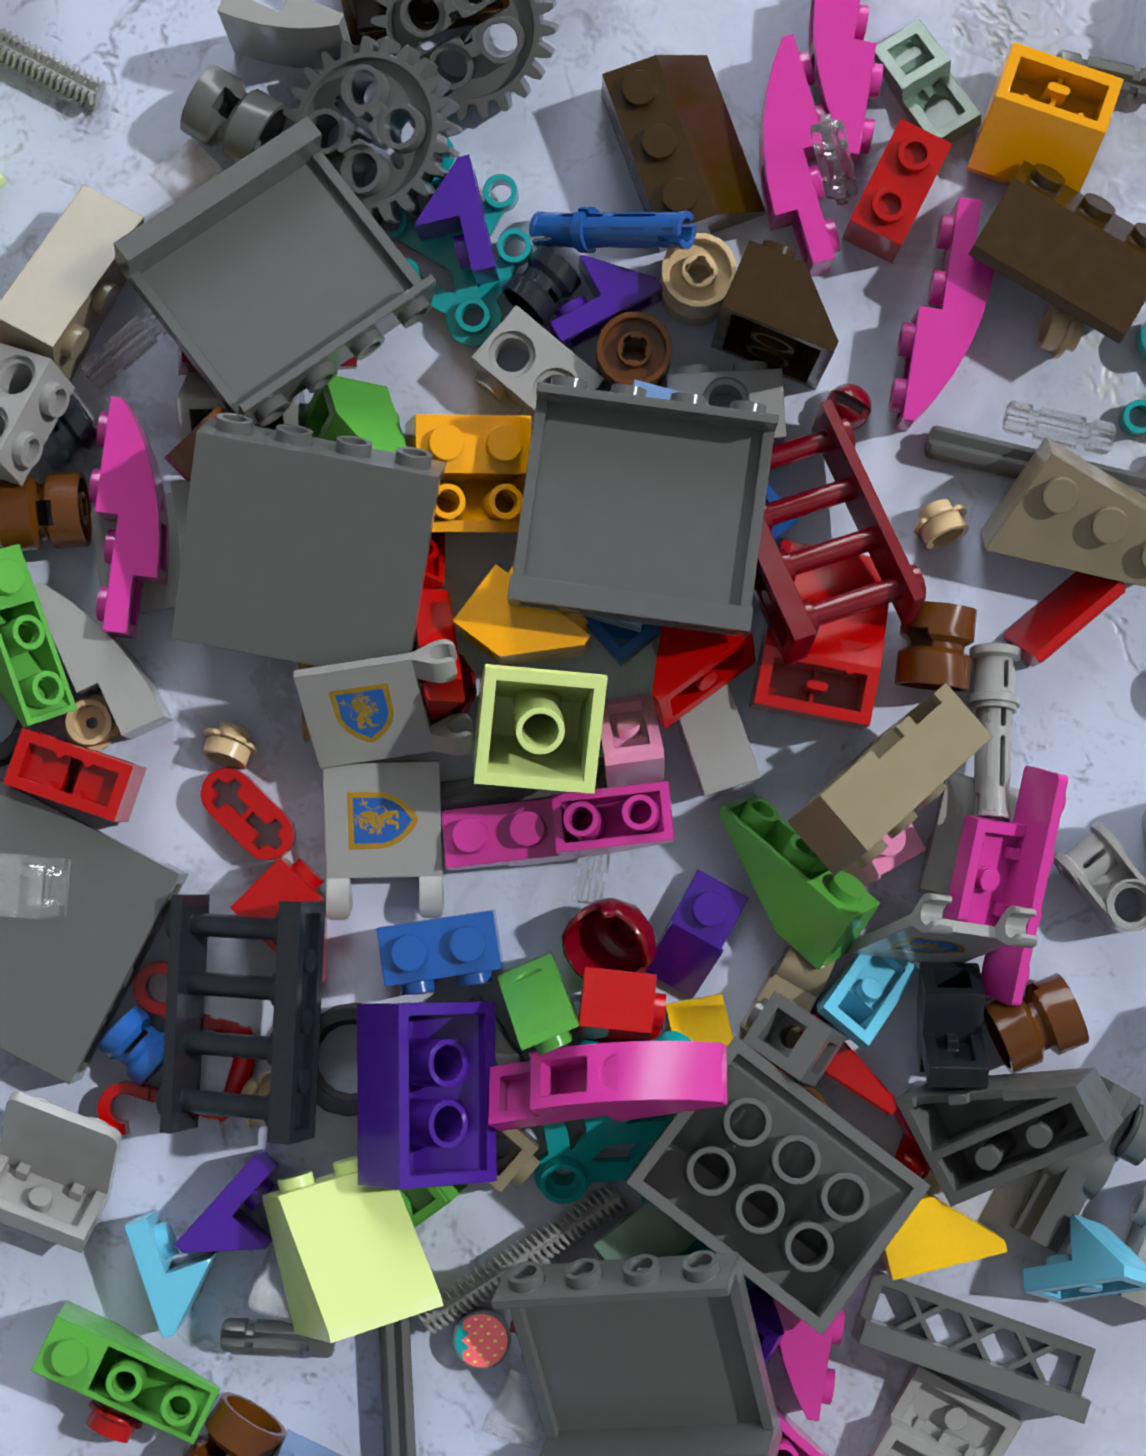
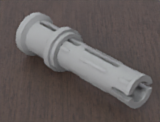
M984 643L969 648V656L975 662L974 693L968 695V706L993 737L975 753V787L972 816L1010 821L1012 715L1017 713V709L1020 708V696L1014 692L1015 663L1021 660V649L1011 644Z

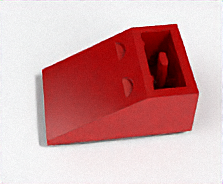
M782 539L779 550L785 549L790 553L812 545ZM858 555L796 575L794 584L801 599H807L812 604L879 582L881 578L871 557ZM889 603L819 626L818 633L807 658L786 665L765 621L749 708L858 730L870 726L881 670Z

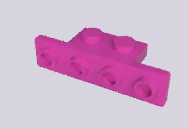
M1025 766L1013 822L965 815L948 894L952 896V904L946 905L944 919L996 926L1003 913L1010 906L1036 909V917H1031L1028 920L1026 934L1036 935L1042 918L1041 908L1048 875L1054 861L1053 851L1060 818L1066 805L1067 775L1039 767ZM1006 945L986 953L981 971L985 994L1004 1004L1020 1006L1025 986L1029 980V965L1033 948Z

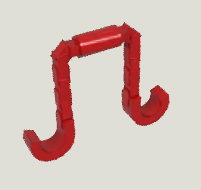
M157 961L146 965L138 972L134 979L133 993L137 1003L143 1009L165 1018L166 1002L153 998L149 991V982L154 975L159 973L168 976V962ZM204 1013L203 1029L205 1030L211 1029L221 1033L255 1035L251 1026H242L238 1022L211 1017L212 1015ZM233 1057L223 1092L241 1094L243 1087L252 1077L257 1059ZM127 1080L109 1086L98 1100L97 1113L99 1119L105 1121L109 1126L116 1128L122 1135L130 1133L129 1121L118 1118L114 1113L113 1103L116 1097L120 1094H127L155 1103L159 1087L148 1084L139 1087L134 1081ZM199 1114V1116L204 1118H213L219 1120L220 1123L230 1118L225 1116Z

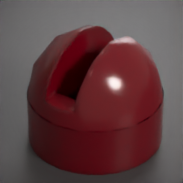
M854 384L840 385L833 389L827 400L832 399L840 418L845 417L850 422L853 431L862 427L870 416L871 400L867 392L860 386ZM838 395L863 407L861 415L850 407L835 402Z

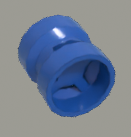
M136 1005L114 1025L97 1048L110 1060L119 1059L127 1067V1076L139 1087H142L163 1066L165 1032H159L151 1025V1016L139 1005ZM145 1033H147L148 1035H146L139 1042V1044L130 1052V1054L126 1055V1053L142 1038V1036Z

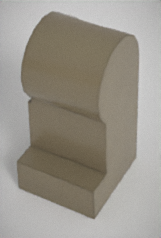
M787 944L775 967L772 966L740 1026L744 1030L749 1031L746 1028L749 1014L763 998L769 1000L774 991L786 996L810 1012L831 974L835 961L818 970L791 945ZM798 1027L791 1029L786 1035V1044L789 1048H794L801 1035V1029Z

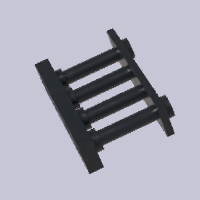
M210 894L172 895L171 908L167 913L165 921L166 934L169 938L163 1074L162 1084L156 1098V1107L160 1115V1133L171 1134L198 1128L199 1114L264 1120L268 1126L267 1143L291 1145L315 1138L326 901H279V911L276 916L263 917L209 913ZM208 937L273 941L277 947L276 972L272 977L206 972ZM205 996L270 1000L274 1006L273 1032L270 1036L203 1031ZM202 1055L267 1060L271 1066L270 1092L267 1096L200 1090Z

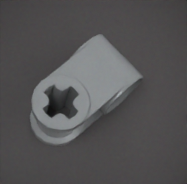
M1097 821L1090 826L1091 834L1065 854L1060 851L1055 853L1053 864L1065 881L1085 900L1108 929L1117 932L1141 931L1146 928V879L1132 863L1125 848L1105 825ZM1099 852L1096 858L1083 867V863ZM1124 889L1136 895L1140 906L1138 915L1130 922L1121 919L1115 911L1114 902L1116 896Z

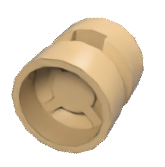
M696 233L695 241L688 250L669 248L662 262L659 280L663 287L661 303L664 310L675 321L688 326H701L719 317L721 306L737 271L736 260L731 249L720 238L707 233Z

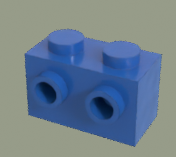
M495 909L376 928L385 987L399 985L400 995L435 990L434 979L457 976L458 986L493 981L491 970L502 969L504 966Z

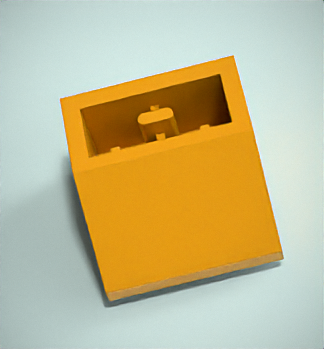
M1014 42L1001 65L966 171L1010 185L1025 160L1034 166L1036 164H1044L1055 169L1065 178L1066 185L1080 193L1106 134L1124 79Z
M415 414L405 424L406 446L429 451L433 454L432 460L446 462L445 472L440 480L432 533H518L531 443V415Z
M495 564L452 620L460 635L503 666L583 656L590 648L591 635L586 632L588 621L582 615L510 606L508 604V589L513 566L507 573Z

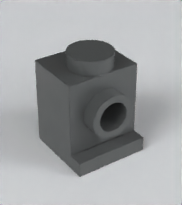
M774 991L769 1000L767 998L760 1000L749 1014L746 1021V1028L749 1031L742 1041L797 1080L815 1087L847 1037L786 996ZM798 1027L803 1034L794 1048H789L786 1044V1035L791 1029Z

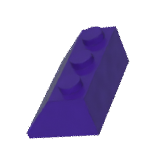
M495 1002L357 1004L358 1185L390 1189H411L497 1181L496 1129L488 1125L490 1067L496 1066Z

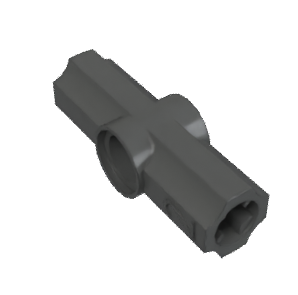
M1102 1076L1100 1077L1124 1122L1104 1143L1037 1170L1039 1173L1010 1224L1015 1230L1058 1253L1070 1231L1071 1215H1079L1086 1200H1092L1096 1197L1107 1182L1115 1162L1113 1151L1142 1100L1130 1091Z

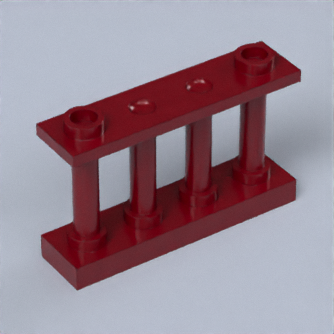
M832 399L820 403L811 429L812 433L775 444L772 448L770 470L822 454L835 481L765 503L753 593L785 665L807 658L821 625L891 602L902 625L914 622L926 598V585L923 575L916 565H910L855 450L856 442L852 426L845 417L840 418ZM842 503L846 504L858 530L790 553L785 549H778L771 533L773 525ZM867 552L881 578L879 582L812 604L807 599H801L794 584L796 575Z

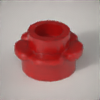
M91 1400L88 1404L92 1410L85 1424L93 1431L109 1439L128 1443L134 1429H141L143 1426L142 1421L101 1402Z

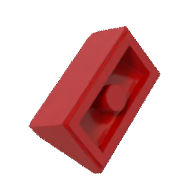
M1076 571L1007 629L1003 634L1004 640L1008 644L1018 646L1021 649V660L1027 667H1034L1043 663L1126 592L1124 589L1127 586L1121 581Z
M423 589L416 628L418 649L431 642L448 639L454 643L457 653L455 661L457 676L453 681L436 683L423 680L428 718L431 720H437L465 702L455 626L452 621L453 613L450 594L448 590Z

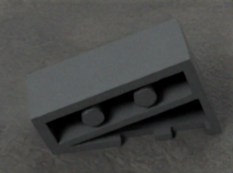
M1096 1067L989 1075L988 1088L948 1090L943 1087H927V1082L924 1080L915 1083L895 1100L951 1207L1104 1143L1124 1122Z

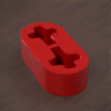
M222 768L215 770L206 777L202 783L200 793L203 806L248 853L257 859L276 860L279 857H284L291 851L295 845L297 835L294 823L248 775L240 770ZM236 780L239 781L241 787L237 795L249 807L243 814L230 804H225L221 808L218 807L215 802L220 796L219 791L215 788L218 782L223 781L227 784H232ZM255 814L266 824L271 825L276 821L280 822L282 828L277 835L283 842L278 848L272 845H265L262 848L258 847L256 841L261 834L249 822Z

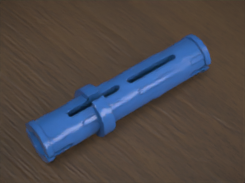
M580 207L578 212L572 213L537 211L531 218L529 235L530 237L544 236V238L533 239L532 244L536 248L540 245L549 248L568 247L575 248L579 253H595L596 248H678L688 250L695 241L696 223L682 224L683 222H691L694 219L690 211L599 212L595 207Z

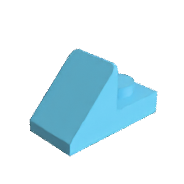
M855 954L839 979L817 998V1011L858 1047L865 1050L871 1044L920 969L910 961Z
M157 1210L135 1217L124 1228L162 1339L173 1336L184 1324L219 1251H212L175 1264L173 1256L178 1255L179 1252L178 1248L174 1245L177 1242L175 1233L168 1221L161 1223Z
M1075 1214L1070 1217L1072 1255H1052L1046 1258L1047 1265L1023 1269L1025 1293L1058 1303L1146 1290V1264L1105 1225Z

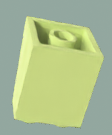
M485 664L478 686L474 727V784L594 794L607 675Z
M357 1156L332 1163L334 1173L314 1179L312 1171L285 1176L277 1180L279 1190L262 1194L295 1334L333 1343L443 1306L440 1291L400 1190L358 1185Z

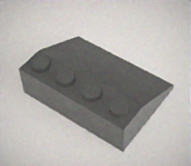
M735 1036L726 1047L727 1105L675 1113L624 1179V1182L715 1253L738 1252L742 1271L746 1277L819 1334L823 1335L931 1186Z

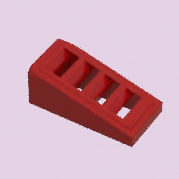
M812 1010L810 1011L811 1014L831 1026L822 1016ZM844 1041L823 1074L886 1115H893L898 1107L894 1096Z

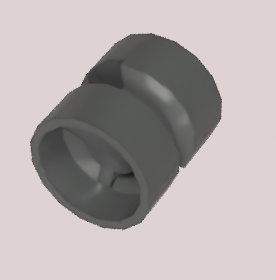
M213 65L203 72L192 88L182 111L180 129L208 147L221 143L222 153L231 160L238 162L281 134L286 121L283 110L287 109V106L259 89L247 93L246 84L242 79L217 65Z

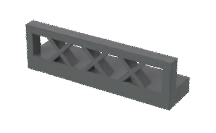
M872 1269L851 1332V1336L859 1344L1076 1422L1085 1423L1091 1401L1084 1397L1082 1392L1096 1351L1095 1348L904 1279L893 1281L887 1273ZM882 1286L904 1293L914 1315L894 1325L873 1319L872 1316ZM915 1297L934 1305L921 1311ZM946 1309L959 1313L969 1333L948 1345L935 1341L926 1322V1319ZM970 1317L989 1324L976 1330ZM918 1323L925 1337L905 1329ZM1003 1328L1014 1333L1024 1354L1001 1365L990 1360L981 1339ZM1025 1337L1044 1344L1031 1350ZM973 1343L979 1356L960 1349ZM1057 1348L1077 1355L1067 1387L1065 1388L1046 1381L1036 1359ZM1028 1363L1034 1376L1015 1369Z

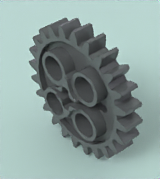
M376 0L387 7V11L378 13L371 18V24L386 28L387 34L377 40L379 45H381L385 37H389L400 43L401 49L408 44L421 52L420 60L426 57L439 66L435 76L443 77L450 81L452 85L442 97L450 98L459 103L460 108L456 111L459 121H464L468 116L471 105L476 106L482 119L488 118L491 114L492 100H495L498 106L506 112L512 106L510 90L526 98L531 89L524 76L541 80L546 72L535 58H551L555 52V49L550 44L542 41V36L555 34L559 28V24L543 19V14L556 6V0H509L510 5L507 8L482 19L470 33L467 30H461L437 46L424 50L421 47V41L447 29L458 19L459 14L463 18L469 17L496 0H433L439 10V20L434 25H426L417 19L413 10L414 0ZM499 22L512 27L517 36V46L515 49L509 51L501 50L492 43L490 38V27L492 24ZM449 49L461 53L467 64L466 75L455 77L446 73L441 64L442 52Z
M363 36L360 50H358L355 45L344 40L341 41L340 59L323 51L321 53L324 66L323 71L319 73L309 67L304 69V73L311 84L307 90L300 87H292L291 92L301 103L298 109L290 108L283 110V115L295 121V124L308 116L322 134L321 151L377 223L380 225L382 216L386 222L399 225L401 207L417 216L420 214L417 197L422 194L432 198L436 191L431 184L434 177L444 179L448 173L441 166L443 158L459 157L460 152L447 145V138L462 133V127L447 121V117L455 113L460 106L454 100L442 97L452 85L450 81L443 77L435 76L439 66L426 57L420 60L421 52L408 44L401 49L400 43L389 37H385L381 45H379V42L371 37ZM377 81V91L374 98L365 104L364 95L367 87L372 82ZM341 98L356 116L370 122L369 129L378 139L393 149L403 159L404 165L402 168H398L395 161L385 150L371 144V135L338 107V101ZM414 119V133L409 140L402 143V129L408 121ZM339 124V137L331 147H328V134L333 127ZM376 162V177L371 184L365 186V172L371 164Z

